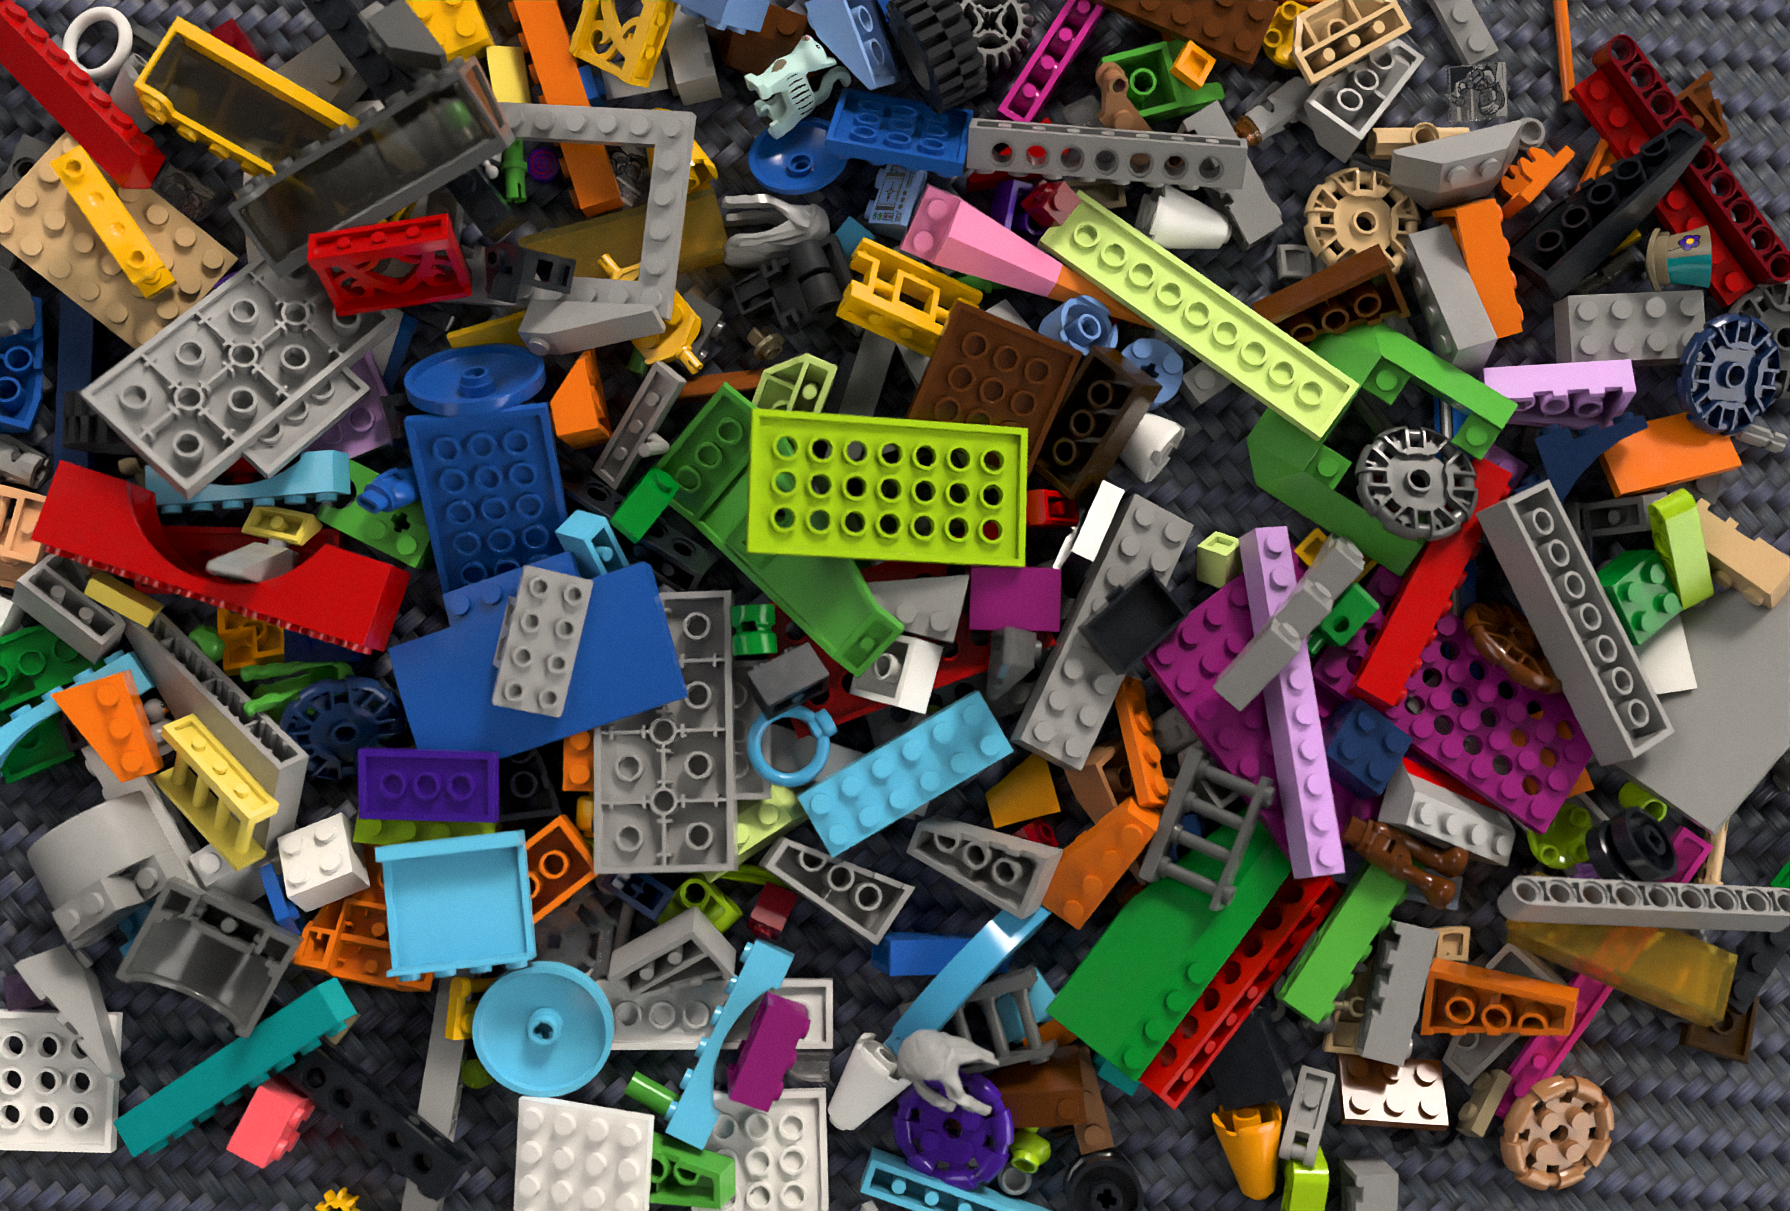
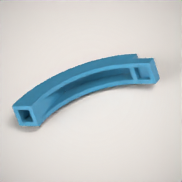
M1041 905L1038 911L1021 920L1004 909L1000 911L919 995L892 1028L894 1031L884 1044L897 1056L902 1042L915 1031L935 1029L940 1032L985 980L1038 931L1052 912Z

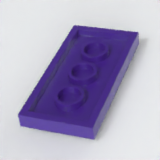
M366 747L358 749L359 819L495 823L499 820V751Z

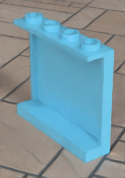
M524 830L393 844L375 848L376 862L382 861L389 930L392 969L387 971V977L399 976V982L421 979V973L434 972L436 978L456 975V969L469 967L470 973H482L491 971L492 965L505 963L506 969L526 967L527 961L537 956Z

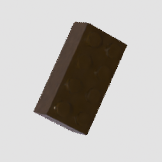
M1092 346L1066 390L1033 465V469L1070 500L1092 499L1163 386L1115 348Z

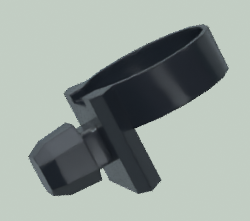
M1446 1103V1106L1452 1112L1454 1123L1450 1135L1442 1142L1434 1144L1425 1143L1420 1140L1418 1129H1408L1405 1131L1402 1128L1390 1137L1393 1148L1397 1153H1406L1414 1150L1413 1146H1415L1427 1158L1432 1159L1434 1152L1429 1148H1446L1459 1135V1131L1455 1129L1459 1122L1457 1113Z

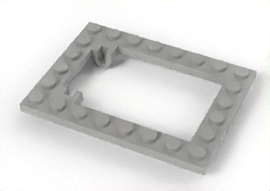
M440 99V116L442 111L455 102L465 103L471 114V124L468 129L475 139L490 131L471 100ZM482 101L493 120L496 121L493 113H491L492 111H490L491 109H489L490 107H488L489 105H487L486 101ZM498 102L515 140L655 148L638 281L573 276L570 294L520 284L515 304L488 299V294L485 290L487 280L484 249L486 247L474 245V249H470L460 244L464 209L447 187L443 185L429 193L426 216L449 214L453 232L467 265L472 271V295L470 297L438 302L527 309L531 299L655 305L662 320L671 321L697 116L693 112ZM452 131L463 146L469 143L463 132ZM502 152L488 159L491 165H501ZM446 250L435 251V255L448 256ZM435 264L443 267L445 270H451L448 266ZM535 274V280H540L539 276Z

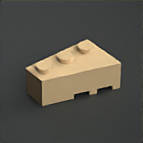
M1701 498L1696 504L1712 579L1724 588L1732 587L1740 591L1743 597L1757 606L1763 604L1773 610L1790 590V558L1760 537L1753 541L1737 531L1735 528L1739 525L1738 522L1730 517L1724 522L1708 511L1707 508L1711 504Z

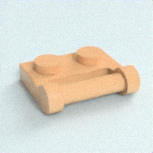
M0 484V536L11 499H17L4 545L0 544V555L38 564L43 558L44 551L42 549L44 544L30 539L46 496Z

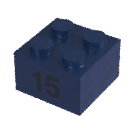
M1360 698L1339 704L1322 732L1329 777L1360 800L1382 794L1413 741V738Z

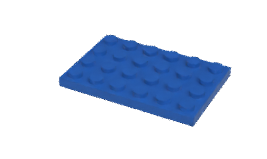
M547 402L515 405L503 410L475 416H443L436 414L406 416L404 425L443 594L565 552L555 531L569 517Z

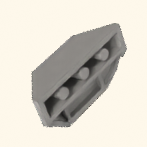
M1516 120L1392 150L1389 179L1426 211L1488 196L1502 179L1518 153L1522 122Z

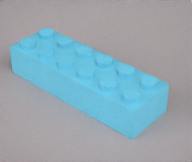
M974 690L799 792L797 798L833 858L1014 751L979 691Z

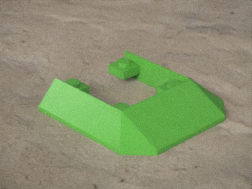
M1383 322L1373 326H1368L1365 323L1348 327L1347 332L1334 335L1333 332L1317 335L1316 339L1312 340L1308 346V349L1359 384L1357 390L1318 442L1269 407H1267L1246 440L1257 487L1326 531L1334 532L1339 537L1342 535L1346 536L1357 546L1361 553L1401 577L1422 548L1426 539L1417 538L1416 541H1411L1389 533L1382 528L1384 524L1375 516L1371 518L1365 509L1334 490L1352 462L1325 446L1324 443L1361 389L1391 407L1409 380L1468 416L1450 444L1458 449H1462L1463 452L1480 462L1514 413L1518 404ZM1418 516V523L1426 524V516Z

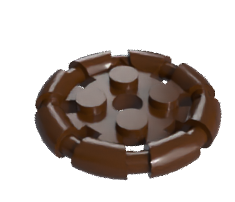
M1478 601L1468 607L1463 616L1464 629L1468 637L1474 639L1473 645L1477 651L1493 667L1499 665L1508 672L1506 677L1527 689L1539 690L1543 694L1563 692L1562 681L1557 680L1526 616H1523L1522 613L1507 605L1499 606L1493 601Z

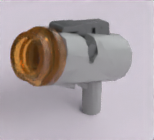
M1294 76L1284 85L1274 81L1242 111L1243 115L1237 119V124L1232 128L1238 138L1247 139L1248 148L1258 146L1267 137L1285 130L1284 125L1288 122L1294 124L1301 121L1312 129L1304 103L1314 92L1315 88L1314 86H1308L1306 80L1298 76Z

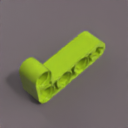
M1682 488L1649 504L1647 507L1655 549L1683 607L1680 612L1704 601L1714 594L1698 507L1691 494Z
M1294 1141V1144L1307 1147L1306 1142ZM1319 1145L1314 1168L1303 1165V1161L1290 1158L1288 1161L1281 1158L1285 1185L1280 1211H1324L1329 1185V1171L1321 1146Z

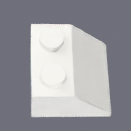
M899 635L859 678L854 675L849 694L925 714L943 647L917 638Z

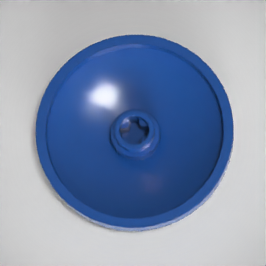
M491 343L451 348L428 356L410 368L405 375L404 385L409 402L422 411L443 416H475L510 408L532 398L544 387L546 372L542 357L531 353L528 348L512 344Z

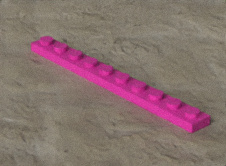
M1679 825L1670 838L1678 858V869L1673 876L1661 882L1689 883L1714 847L1687 828ZM1614 925L1607 927L1568 983L1570 987L1579 988L1575 1022L1570 1036H1531L1506 1071L1507 1074L1512 1076V1079L1494 1113L1495 1115L1504 1120L1508 1110L1518 1097L1522 1099L1530 1091V1086L1554 1074L1657 927Z

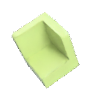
M1215 531L1197 545V579L1199 581L1222 588L1243 571L1238 538Z

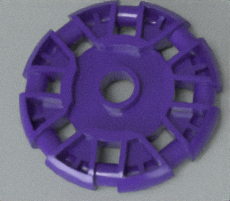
M959 1066L958 1077L961 1084L969 1088V1094L967 1095L972 1096L973 1099L985 1105L991 1106L993 1115L985 1119V1116L969 1112L957 1104L953 1112L942 1111L923 1099L916 1091L913 1083H911L901 1092L897 1103L900 1105L898 1112L893 1114V1133L897 1149L902 1148L907 1158L904 1162L909 1167L927 1176H933L942 1180L943 1183L968 1191L976 1189L977 1184L982 1181L988 1183L1003 1169L1010 1156L1007 1151L1009 1144H1013L1014 1127L1009 1107L1005 1108L1000 1098L1002 1094L997 1087L979 1073L967 1074L961 1072L963 1067ZM922 1079L929 1088L935 1086L939 1089L941 1096L949 1100L945 1087L940 1081ZM913 1109L922 1110L920 1119L911 1116ZM947 1119H955L961 1124V1135L956 1136L948 1132L946 1128ZM988 1135L996 1140L994 1146L986 1144ZM919 1137L923 1148L921 1151H918L913 1140ZM972 1158H975L978 1164V1168L974 1170L971 1169L968 1163ZM939 1160L950 1163L947 1172L937 1168Z

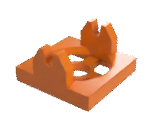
M1566 145L1551 156L1544 149L1531 147L1526 153L1532 159V163L1521 157L1517 161L1518 166L1511 164L1508 167L1507 172L1512 179L1504 175L1498 182L1500 191L1509 198L1501 208L1505 220L1513 217L1539 195L1574 157L1575 152Z

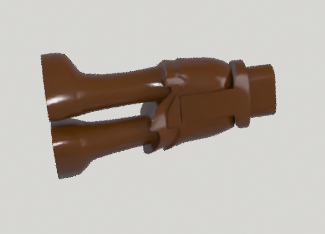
M1350 815L1340 835V840L1352 845L1351 850L1353 852H1359L1364 859L1382 869L1387 875L1394 877L1399 882L1405 879L1424 893L1427 902L1439 910L1447 907L1455 893V883L1446 878H1455L1460 875L1468 861V851L1461 847L1451 846L1443 851L1435 850L1414 840L1406 831H1402L1400 828L1384 822H1373L1369 818L1361 820ZM1411 857L1446 878L1429 874L1411 865Z

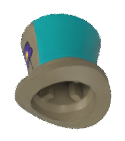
M1708 225L1670 235L1669 232H1659L1661 228H1655L1649 238L1645 258L1646 274L1654 292H1662L1660 286H1670L1671 284L1709 288L1712 271V245Z

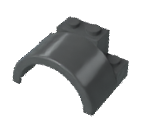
M173 876L167 880L120 965L116 978L126 983L133 981L154 983L187 994L220 1012L234 1025L235 1034L248 1038L282 975L289 968L304 938L276 925L274 914L216 886L209 891H205Z

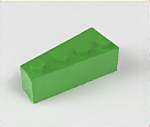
M653 1131L649 1203L722 1209L736 1194L735 1159L706 1149L701 1150L686 1142Z

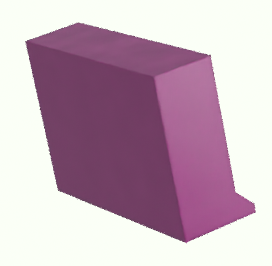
M969 565V630H995L1003 627H1013L1026 631H1060V568H1011Z

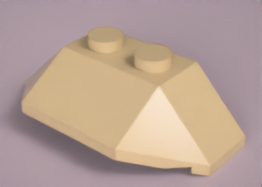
M1324 0L1294 17L1292 57L1308 86L1318 85L1327 77L1334 76L1343 71L1347 66L1368 57L1371 53L1395 40L1412 27L1396 0Z

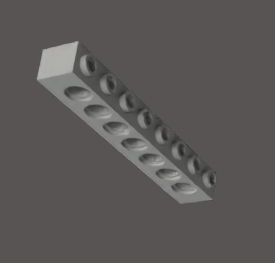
M972 118L968 134L966 168L974 169L979 174H992L996 170L1008 171L1009 175L1015 177L1028 176V173L1042 174L1043 178L1053 180L1061 179L1062 176H1074L1078 181L1094 182L1097 178L1110 179L1111 183L1118 185H1127L1131 181L1144 182L1146 186L1156 188L1164 187L1165 184H1177L1181 189L1197 190L1199 186L1213 187V190L1217 192L1231 193L1234 189L1243 188L1248 145L1246 138ZM998 143H1006L1011 147L1012 152L1008 155H1000L995 151L994 146ZM1038 145L1045 149L1046 154L1043 157L1036 158L1030 155L1028 149L1031 146ZM1067 148H1074L1079 151L1080 157L1076 160H1068L1062 155V152ZM1101 151H1110L1114 154L1115 158L1109 163H1103L1097 159L1096 155ZM1143 153L1149 157V161L1139 166L1135 165L1131 158L1135 154ZM1171 156H1179L1184 160V163L1178 168H1170L1165 164V161ZM1205 159H1214L1219 163L1211 171L1203 170L1200 167L1201 162Z

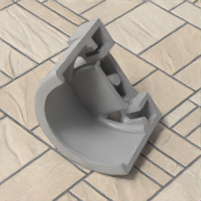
M142 791L132 792L111 799L72 817L39 838L27 852V859L54 909L52 915L67 943H71L74 950L93 945L116 930L117 924L155 898H158L167 880L171 877L176 876L184 881L189 879ZM136 865L140 866L139 871L119 875V873Z

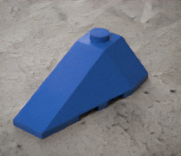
M31 296V300L35 303L34 309L36 311V322L30 330L21 329L18 334L0 338V432L4 434L31 432L43 401L44 301L42 298Z

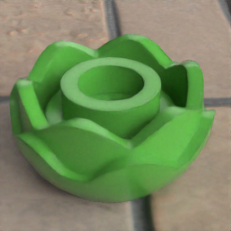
M204 624L198 625L191 630L188 638L216 664L223 659L222 653L225 649V643L218 638L216 628L205 626Z

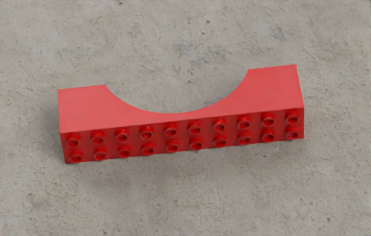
M62 460L59 461L30 539L44 544L42 549L44 552L240 613L241 615L268 622L322 641L338 645L341 639L339 646L371 655L373 649L385 651L411 577L410 573L393 565L324 544L305 563L276 578L250 584L214 583L191 568L172 547L159 519L155 492L128 481Z

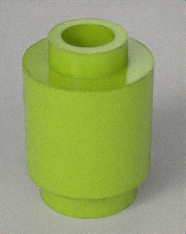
M1630 781L1619 792L1618 800L1624 809L1638 806L1648 811L1658 822L1667 813L1666 804Z

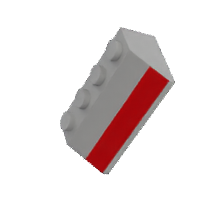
M1405 757L1402 758L1387 784L1378 817V822H1384L1400 828L1412 836L1441 848L1461 847L1468 851V859L1506 867L1508 866L1516 835L1506 812L1462 782Z

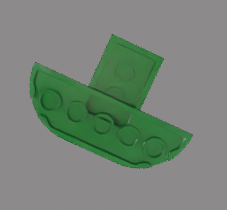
M43 625L24 628L1 637L0 727L11 722L10 714L21 707L29 704L33 709L43 703L44 700L41 696L58 686L64 688L74 684L75 682L72 678L91 667L96 672L106 666L104 659L108 657V654L94 665ZM59 712L33 728L11 751L1 768L7 784H14L78 757L76 751L68 752L58 720L61 719Z

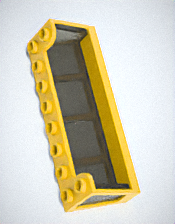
M177 16L134 83L139 102L142 104L145 110L144 114L160 125H164L165 122L177 128L176 132L192 143H195L197 140L209 146L208 150L222 160L227 161L228 158L241 164L240 168L252 177L260 173L268 177L275 173L272 168L275 164L289 156L293 161L303 156L300 150L315 140H318L322 145L331 139L328 134L342 124L346 123L351 128L359 123L356 118ZM369 129L395 183L398 184L430 166L422 156L377 130ZM361 134L313 161L340 216L345 215L386 191L383 179ZM305 167L272 186L286 196H290L292 193L303 199L302 203L316 213H321L322 211L327 213ZM417 201L376 224L409 219Z

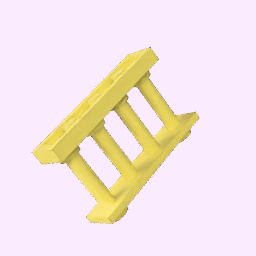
M194 713L164 725L161 736L177 754L174 767L154 775L153 782L236 872L266 857L267 852L255 841L252 834L256 823L277 813L279 803ZM189 766L196 772L198 777L191 772ZM210 789L219 797V801H218L217 798L209 791ZM231 811L241 821L240 823L231 815Z

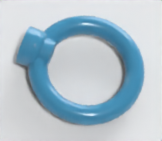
M798 705L769 721L761 713L753 722L748 733V757L755 771L766 781L782 787L800 786L814 779L822 771L829 757V737L838 731L832 718L824 708L814 713L809 708ZM784 717H793L805 722L812 736L816 739V752L812 761L804 769L794 773H783L773 769L765 761L761 752V738L765 729L775 720Z

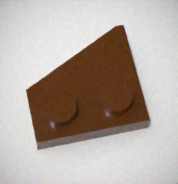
M1708 70L1675 97L1699 130L1706 135L1713 149L1716 150L1730 139L1727 124L1722 118L1723 110L1720 100L1713 99L1709 85L1713 80V75Z

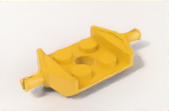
M609 254L601 256L603 261L601 259L597 261V264L610 277L609 279L638 281L640 263L622 269L618 267ZM675 290L671 321L663 320L666 325L665 332L630 341L645 357L646 360L644 362L647 365L653 366L655 361H663L668 364L678 359L682 361L693 375L699 371L697 368L701 369L703 367V364L691 352L693 349L691 345L700 332L701 319Z

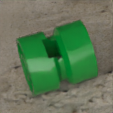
M775 604L730 607L731 626L737 632L732 636L733 656L778 653L777 634L771 631V627L776 624ZM751 622H755L757 631H750Z

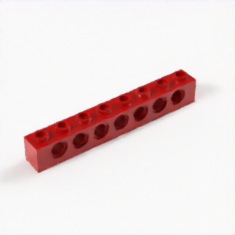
M1290 871L1251 928L1137 1081L1171 1109L1175 1110L1343 895V892L1331 876L1294 879L1293 871Z

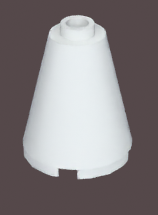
M1165 184L1164 187H1154L1151 195H1143L1135 221V229L1164 249H1219L1222 244H1226L1229 241L1232 232V225L1229 224L1226 215L1168 184Z
M1147 412L1118 457L1144 483H1147V481L1151 482L1169 461L1170 457L1168 455L1172 448L1177 449L1184 435L1185 428L1179 423Z
M864 1032L859 1037L828 1106L830 1122L840 1130L856 1129L912 1083L900 1075L897 1066V1056L884 1043L881 1044L874 1040L877 1034Z

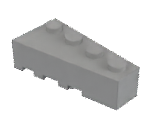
M1218 100L1183 120L1177 131L1179 134L1238 138ZM1248 156L1242 189H1234L1231 193H1221L1213 190V187L1201 186L1215 210L1228 217L1229 224L1232 225L1231 235L1242 253L1276 233L1283 225L1280 209L1271 201ZM1205 159L1201 162L1200 167L1203 170L1211 171L1219 163L1214 159Z
M1390 920L1387 928L1379 934L1366 995L1367 1001H1365L1363 1013L1366 1015L1361 1019L1355 1048L1356 1054L1361 1057L1402 1067L1404 1066L1405 1059L1410 1058L1413 1047L1411 1036L1414 1025H1416L1419 1018V1006L1439 931Z
M1380 1156L1339 1157L1341 1211H1397L1399 1174Z

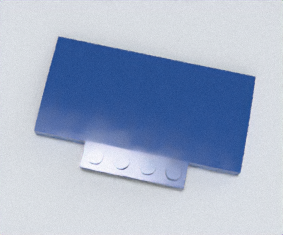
M566 551L528 565L580 577L575 555L571 551ZM643 561L589 579L593 581V587L561 717L498 706L491 702L499 668L493 665V660L509 596L516 598L523 567L442 594L450 627L388 648L398 689L417 749L499 751L500 760L689 697L652 566Z

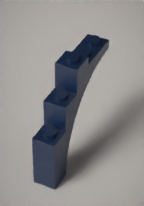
M1631 411L1611 418L1614 425L1601 430L1598 424L1577 431L1579 438L1573 439L1569 426L1560 429L1558 423L1538 430L1540 437L1533 439L1547 478L1540 479L1539 474H1535L1518 481L1520 487L1513 489L1514 493H1519L1549 479L1562 505L1578 477L1599 455L1622 439L1648 428L1644 414L1634 417ZM1516 597V600H1517V602H1518V605H1519V608H1520V610H1521L1522 615H1523V616H1526L1525 613H1524V611H1523V609H1522V607H1521V605H1520V603H1519V601H1518V599H1517V597Z

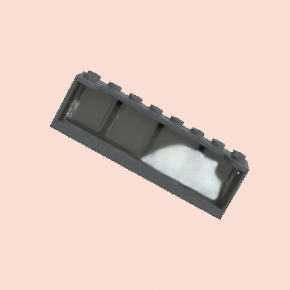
M461 55L457 56L443 65V69L434 75L431 72L413 83L417 89L407 95L403 89L396 92L385 100L388 105L378 112L374 106L356 117L359 121L358 124L351 128L346 123L342 124L328 134L331 138L329 141L321 145L318 140H315L300 150L303 155L295 161L290 156L283 159L272 167L275 173L268 177L260 173L248 180L245 186L233 193L237 199L227 207L279 279L308 263L309 234L374 225L510 147L515 137L475 55L466 60H463Z

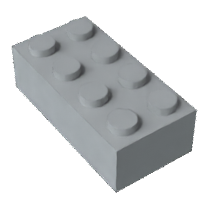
M1703 290L1566 296L1553 304L1556 361L1558 364L1631 359L1632 367L1682 365L1683 363H1679L1686 344L1695 332L1701 333L1704 330Z

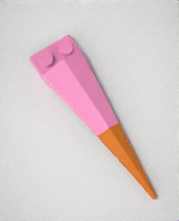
M927 183L900 243V249L925 259L934 265L1061 302L1077 298L1080 295L1091 296L1107 307L1111 313L1109 316L1156 329L1080 274L1024 240L963 199Z

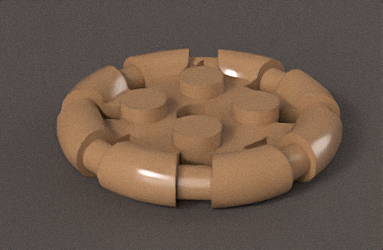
M1557 1075L1543 1079L1530 1086V1091L1522 1099L1518 1097L1514 1101L1502 1125L1505 1128V1132L1500 1137V1149L1507 1169L1514 1171L1513 1175L1519 1182L1537 1190H1546L1548 1187L1559 1190L1582 1181L1586 1178L1584 1176L1586 1171L1592 1166L1595 1169L1599 1166L1612 1142L1609 1132L1614 1129L1613 1109L1609 1099L1605 1095H1601L1602 1090L1600 1087L1580 1076L1569 1075L1567 1078H1563ZM1538 1103H1541L1543 1106L1534 1113L1532 1109ZM1560 1125L1559 1132L1550 1137L1551 1131H1554ZM1590 1127H1595L1594 1134H1589ZM1547 1165L1551 1166V1172H1546Z

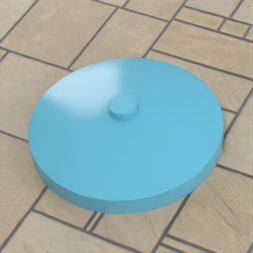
M535 961L528 962L526 967L507 970L489 985L476 1008L473 1018L472 1036L480 1062L487 1072L500 1084L512 1091L527 1096L556 1097L583 1087L602 1069L609 1056L614 1039V1017L606 995L597 983L585 973L558 962Z

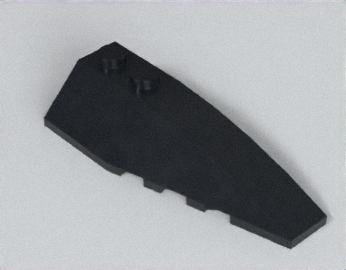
M1682 121L1640 146V152L1627 159L1621 158L1611 164L1609 172L1596 180H1593L1592 177L1579 184L1581 189L1569 197L1564 198L1560 196L1552 201L1508 241L1510 247L1508 259L1535 288L1555 302H1558L1605 260L1654 209L1706 142V135Z

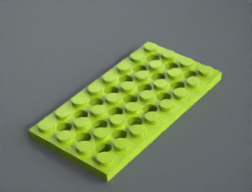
M752 408L750 411L745 553L1011 568L1025 567L1028 428ZM787 438L793 442L795 446L793 456L784 457L779 454L776 447L779 439ZM815 441H824L829 446L830 454L827 459H818L814 456L812 445ZM850 443H857L863 447L864 458L862 461L855 462L848 457L847 447ZM891 445L897 449L899 458L896 464H889L884 461L882 457L884 446ZM919 448H926L932 453L933 461L930 466H923L917 461L916 452ZM953 450H959L966 456L964 468L959 469L952 465L950 455ZM987 452H992L999 458L1000 465L996 471L989 470L984 464V456ZM778 474H788L793 479L794 487L791 492L784 493L778 490L775 484ZM814 476H822L828 481L829 489L825 495H818L812 490L811 480ZM849 478H856L863 484V493L860 497H853L847 492L846 482ZM884 480H890L896 484L898 494L895 499H887L882 495L881 484ZM919 482L930 486L932 496L929 501H922L916 496L915 487ZM952 485H960L964 489L966 497L963 503H955L950 498L949 490ZM986 487H993L999 494V501L995 506L987 504L983 498V492ZM778 509H785L791 513L793 522L789 528H780L775 523L774 515ZM820 511L826 515L828 524L825 530L819 531L811 526L810 515L812 512ZM849 513H855L862 519V528L857 533L849 531L845 526V518ZM884 515L893 517L897 523V529L892 535L884 533L880 528V519ZM918 517H923L930 522L931 531L926 537L920 536L915 531L914 523ZM952 519H957L963 523L965 532L962 538H954L949 533L948 526ZM986 521L993 522L998 528V536L995 540H988L983 535L982 527Z

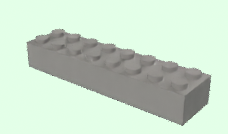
M1549 479L1476 513L1481 527L1497 556V560L1501 564L1513 592L1543 649L1544 655L1548 659L1557 680L1562 681V690L1600 766L1633 759L1674 733L1675 731Z
M1133 494L1121 501L1055 642L1056 645L1053 646L1009 741L1067 771L1082 770L1126 673L1117 676L1077 627L1107 601L1104 597L1119 584L1123 587L1143 569L1152 566L1156 576L1166 587L1194 527L1193 524L1137 494Z

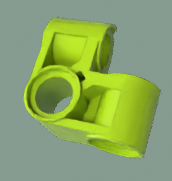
M694 874L674 891L676 892L657 922L661 925L696 905L723 935L743 916V913L737 904L724 894L714 882L709 884L704 875ZM692 883L700 884L705 890L704 898H693L689 893V885Z

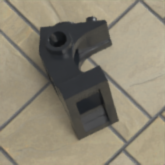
M503 242L484 249L487 280L485 290L488 294V299L515 304L520 284L570 294L577 260ZM535 274L539 276L540 280H535Z

